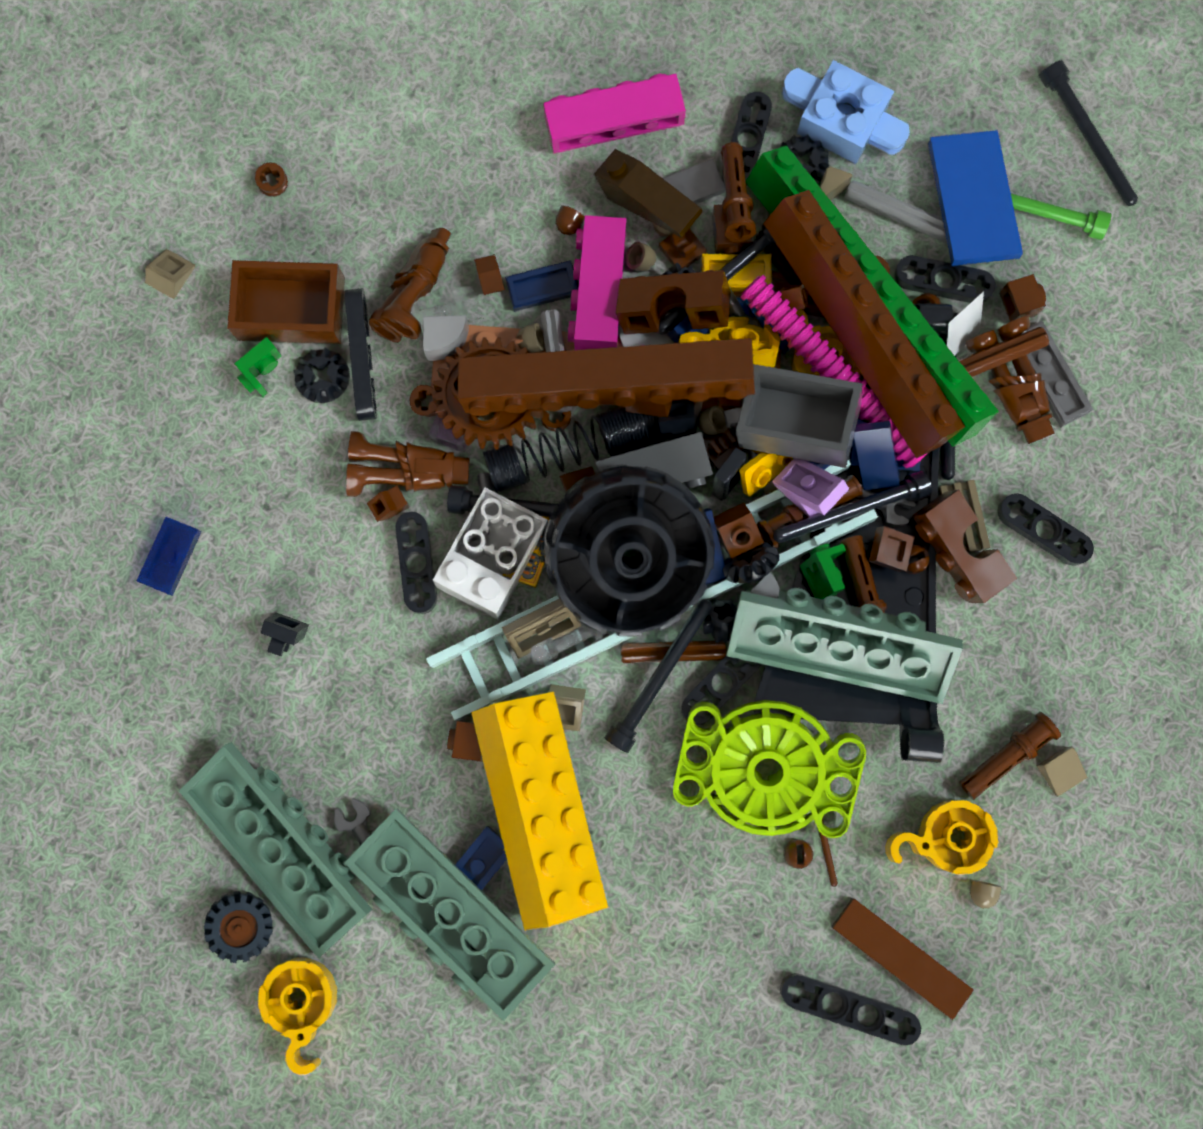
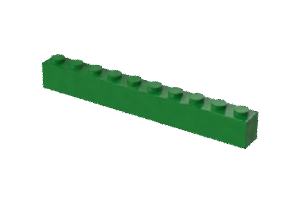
M787 145L762 153L745 181L770 214L784 198L810 190L966 426L949 439L948 442L954 447L976 436L999 412L998 409Z

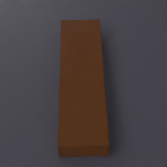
M854 898L849 901L831 926V928L952 1020L974 991L973 988Z

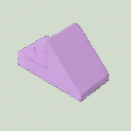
M796 458L772 481L775 487L808 517L820 513L825 515L849 490L843 479L805 460Z

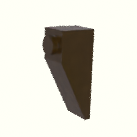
M617 149L613 150L594 173L606 198L681 238L703 213L700 206L640 160Z

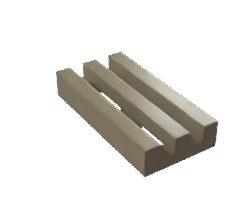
M969 480L964 483L958 482L949 486H940L938 488L939 496L944 492L960 490L964 496L963 490H967L970 507L979 519L974 522L979 540L978 544H975L971 525L964 533L967 545L964 548L967 553L989 549L990 543L975 480Z
M557 599L503 626L502 630L519 659L581 628L582 625L576 616L562 604L560 599Z

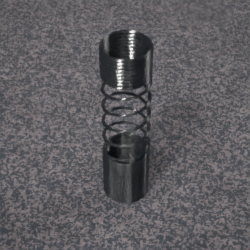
M622 406L610 411L607 410V412H601L600 414L597 413L596 416L592 415L590 427L594 448L582 425L578 421H574L573 434L577 455L564 430L557 426L556 441L560 462L548 438L544 433L540 432L538 440L543 469L527 439H522L521 448L526 476L521 468L514 444L512 446L508 444L500 445L497 450L494 447L493 449L490 448V450H483L495 492L499 493L502 490H509V488L512 489V487L515 488L516 486L529 483L530 475L527 467L525 444L541 475L546 478L547 468L544 460L542 437L559 470L563 472L565 468L561 454L559 431L563 435L577 465L581 467L582 461L578 448L576 424L581 430L594 459L598 461L599 454L595 442L593 419L596 420L608 454L612 456L616 455V453L619 454V452L622 453L623 451L626 452V450L629 451V449L642 447V445H649V443L656 442V440L659 441V439L662 440L663 434L660 432L659 417L626 412V408Z

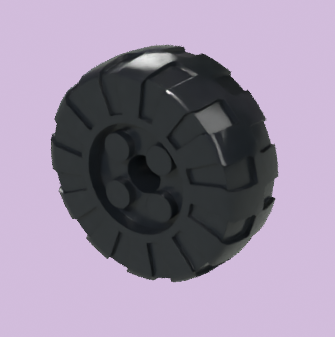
M621 464L604 467L602 471L590 477L584 476L566 491L561 502L555 506L548 522L545 534L544 558L548 578L556 595L579 621L597 631L605 629L615 632L617 636L634 637L642 636L643 632L657 628L659 631H662L681 620L680 616L691 605L694 607L697 605L707 589L706 582L711 569L714 568L715 544L711 524L702 505L685 485L671 477L668 473L655 468ZM635 548L639 550L638 554L632 558L622 557L623 553L628 549Z

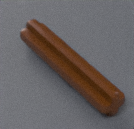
M1037 327L958 361L965 367L970 376L973 377L1048 346L1049 338L1043 327Z
M715 640L691 641L679 661L723 660L726 656L725 641L720 640L718 644L715 643ZM673 642L624 643L621 645V661L623 663L661 662Z

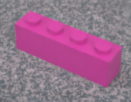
M676 73L671 75L656 74L648 80L639 82L624 81L615 87L602 90L591 88L580 95L570 97L560 95L553 97L548 102H543L544 117L553 154L682 126L685 123L686 115Z
M585 215L584 229L577 228L576 250H582L581 259H574L573 280H579V289H572L571 311L577 312L576 321H569L568 342H574V350L617 347L619 320L616 316L619 282L623 274L626 218Z

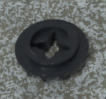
M807 134L804 137L793 135L786 142H782L780 147L787 145L795 156L797 154L802 157L811 152L808 160L809 166L804 163L802 165L818 184L823 179L826 169L829 168V151L824 149L821 140L815 142Z
M327 348L321 350L311 349L307 355L299 357V363L296 369L293 370L295 386L306 399L316 403H327L339 398L347 389L350 380V371L346 361L339 353ZM311 367L318 368L319 370L329 367L326 373L332 383L322 379L318 380L317 383L314 382L316 376Z
M763 543L738 556L727 558L724 561L725 566L722 571L726 579L732 583L754 582L769 574L778 564L780 556L777 548L773 547L771 543Z

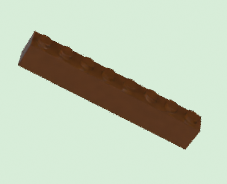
M810 190L784 198L763 224L915 457L919 458L939 448L966 426Z
M752 338L459 358L458 399L465 413L476 416L488 415L494 411H507L518 414L525 412L526 409L542 408L546 411H558L563 407L572 406L593 409L603 404L627 407L634 405L636 402L651 401L655 404H667L672 400L681 399L702 402L712 397H726L736 400L742 399L747 395H755Z

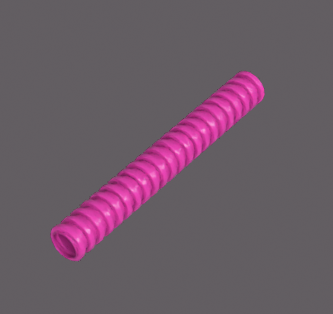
M764 275L758 276L741 293L742 296L740 298L743 301L747 299L750 302L748 306L751 309L755 307L758 310L756 315L758 317L762 315L765 318L764 323L766 325L770 323L773 326L771 330L774 333L778 331L781 334L779 338L782 341L786 339L789 342L787 347L789 349L793 347L796 350L795 355L797 357L801 355L804 358L803 363L805 365L809 363L812 366L810 370L813 373L817 371L820 374L819 376L862 383V404L858 419L864 420L866 423L890 421L895 453L897 454L896 459L898 461L902 459L905 468H911L916 465L925 455L919 458L915 457L872 389L866 386V380L861 381L858 378L860 374L857 371L853 373L850 370L852 365L850 363L846 365L843 362L844 357L842 355L838 357L835 354L837 350L834 347L830 349L827 346L829 342L826 339L822 341L819 338L821 333L819 331L815 333L812 330L813 325L811 323L807 325L804 322L805 317L803 315L799 317L796 314L798 310L795 307L791 309L788 306L790 303L788 299L783 301L780 297L782 293L780 291L775 292L772 289L774 285L772 283L767 284Z

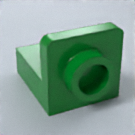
M267 337L234 363L242 372L237 376V379L250 394L257 390L262 397L268 394V392L256 377L259 374L266 375L273 371L278 365L277 360L282 356Z
M829 543L822 544L809 551L811 557L800 565L814 598L824 600L826 597L835 596L845 589L841 573L833 560L846 551L843 544L830 547Z

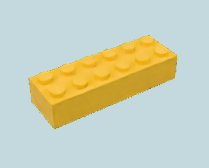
M554 691L494 703L471 712L524 930L551 927L608 908Z

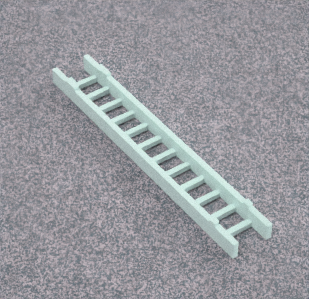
M848 459L846 468L830 465L825 471L837 475L848 470L851 463ZM778 489L746 506L752 513L757 525V522L761 520L758 512L781 502L783 507L793 505V503ZM872 509L845 523L841 521L832 524V526L824 529L825 532L810 539L808 533L799 536L801 544L779 554V562L772 570L809 553V551L822 544L830 543L874 522L878 517L875 510ZM725 580L716 585L713 582L706 584L707 589L700 601L702 599L711 600L745 583H732ZM555 596L426 659L429 666L435 668L460 655L462 656L481 698L451 712L454 720L459 721L472 715L471 712L508 698L632 637L617 636L615 632L608 631L610 636L586 647L578 630H575L569 634L576 646L577 652L553 662L545 645L537 649L545 667L522 678L502 637L504 635L502 627L559 599L558 596ZM691 605L686 611H689L695 607ZM494 640L513 683L489 693L470 651Z

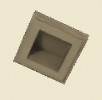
M829 166L825 171L820 188L830 200H833L848 188L852 174Z
M166 249L146 266L145 283L174 299L195 268V264Z
M551 684L549 692L554 691L563 729L580 732L586 689Z
M1073 746L1063 748L1037 765V768L1056 797L1088 778Z

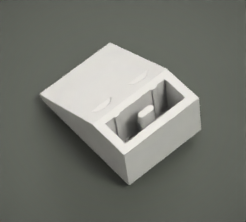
M485 487L433 579L436 588L499 620L519 583V579L531 558L548 520ZM515 572L512 579L502 576L503 574Z

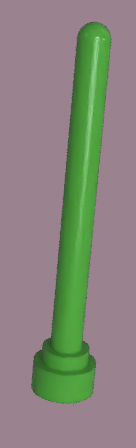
M1011 193L1014 209L1082 227V231L1088 233V237L1103 240L1111 221L1112 214L1105 211H1089L1088 214Z

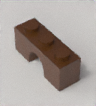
M724 270L620 279L616 316L624 334L659 332V323L662 316L674 308L686 309L693 329L728 327L731 291Z
M960 490L944 492L912 515L917 523L915 526L916 531L925 542L931 544L937 553L935 555L937 563L944 571L951 574L956 582L954 585L955 590L963 600L969 603H986L1018 579L998 549L983 550L974 557L965 550L963 545L964 533L970 525L979 519Z

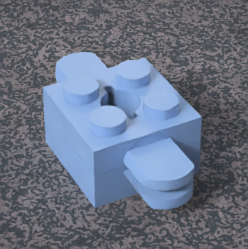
M834 60L823 79L800 68L790 71L785 78L782 98L786 102L804 110L797 134L802 137L808 134L810 139L815 142L821 140L824 148L857 164L867 144L891 155L900 152L905 146L910 133L909 125L906 122L885 112L893 96V90Z

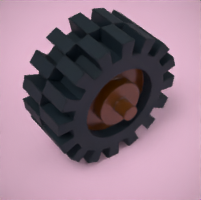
M235 891L234 894L221 896V899L215 901L210 911L207 912L204 924V937L209 945V949L212 953L215 952L218 958L223 961L224 958L229 959L230 963H237V960H243V962L250 961V957L260 955L261 950L269 944V939L273 932L272 917L268 906L264 904L260 897L257 898L250 892L241 893L240 891Z

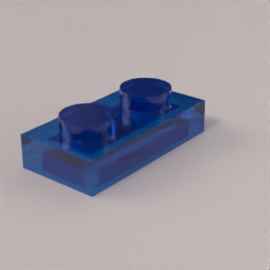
M166 516L136 581L173 596L202 531Z

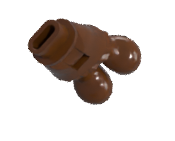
M442 227L433 229L428 238L422 239L416 245L405 266L394 276L395 281L390 286L393 291L381 306L372 313L369 319L371 329L380 337L394 343H399L403 336L409 339H417L419 337L421 324L411 314V310L415 301L430 293L433 286L437 283L439 273L446 259L445 255L449 251V247L446 244L451 233L447 229Z
M1028 315L999 327L997 332L1001 341H1006L1027 332L1031 324ZM991 330L966 341L965 345L968 351L977 353L998 344V339L995 331ZM1027 354L1012 360L1017 373L1016 376H1011L1006 363L990 369L994 378L988 382L996 388L993 392L999 397L1007 414L1017 425V431H1023L1027 443L1030 444L1055 434L1049 420L1053 416L1052 413H1048L1050 412V405L1045 389V380L1041 379V373L1036 374Z
M351 431L348 447L349 462L399 463L400 468H378L348 463L346 472L347 497L359 496L364 486L368 484L405 486L406 491L413 489L414 492L440 489L446 485L447 488H450L452 484L468 485L469 457H455L454 452L451 451L447 453L440 449L417 446L409 442L404 445L397 440L395 447L373 444L367 441L363 433Z

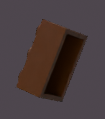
M232 260L227 328L238 341L261 342L267 337L271 342L341 344L345 277L339 265L335 263Z

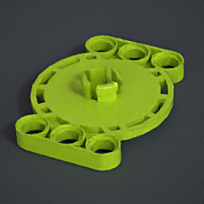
M770 700L750 702L729 711L723 717L714 704L699 702L690 709L674 778L673 795L679 804L688 807L698 805L703 799L707 798L709 804L722 819L737 829L751 834L767 836L787 834L803 828L815 820L817 828L823 836L838 838L847 832L850 825L866 759V749L863 740L854 733L840 734L832 741L827 730L814 716L802 708L786 702ZM762 708V713L753 714L743 719H740L738 716L749 710ZM769 708L783 709L792 712L793 715L788 717L783 714L770 713ZM700 711L711 712L714 715L715 722L707 729L700 728L694 722L695 715ZM801 717L810 722L819 732L813 735L805 725L800 723ZM731 720L733 725L727 729L725 724ZM825 740L827 746L822 750L820 745ZM852 742L859 747V753L854 759L845 760L839 756L838 750L843 743ZM699 745L707 751L708 755L703 762L694 763L688 759L686 755L687 750L691 746ZM774 759L781 764L782 768L775 774L768 776V781L762 779V774L755 767L761 760ZM837 777H845L851 782V787L844 794L834 793L830 788L832 780ZM685 780H693L698 783L700 790L695 796L687 797L680 792L679 785ZM715 789L717 794L713 796L712 791ZM723 804L737 818L727 813L720 805ZM836 811L842 815L843 821L838 827L829 828L822 823L823 816L827 812Z

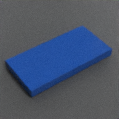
M998 130L930 137L928 147L951 266L1020 259L1023 250Z

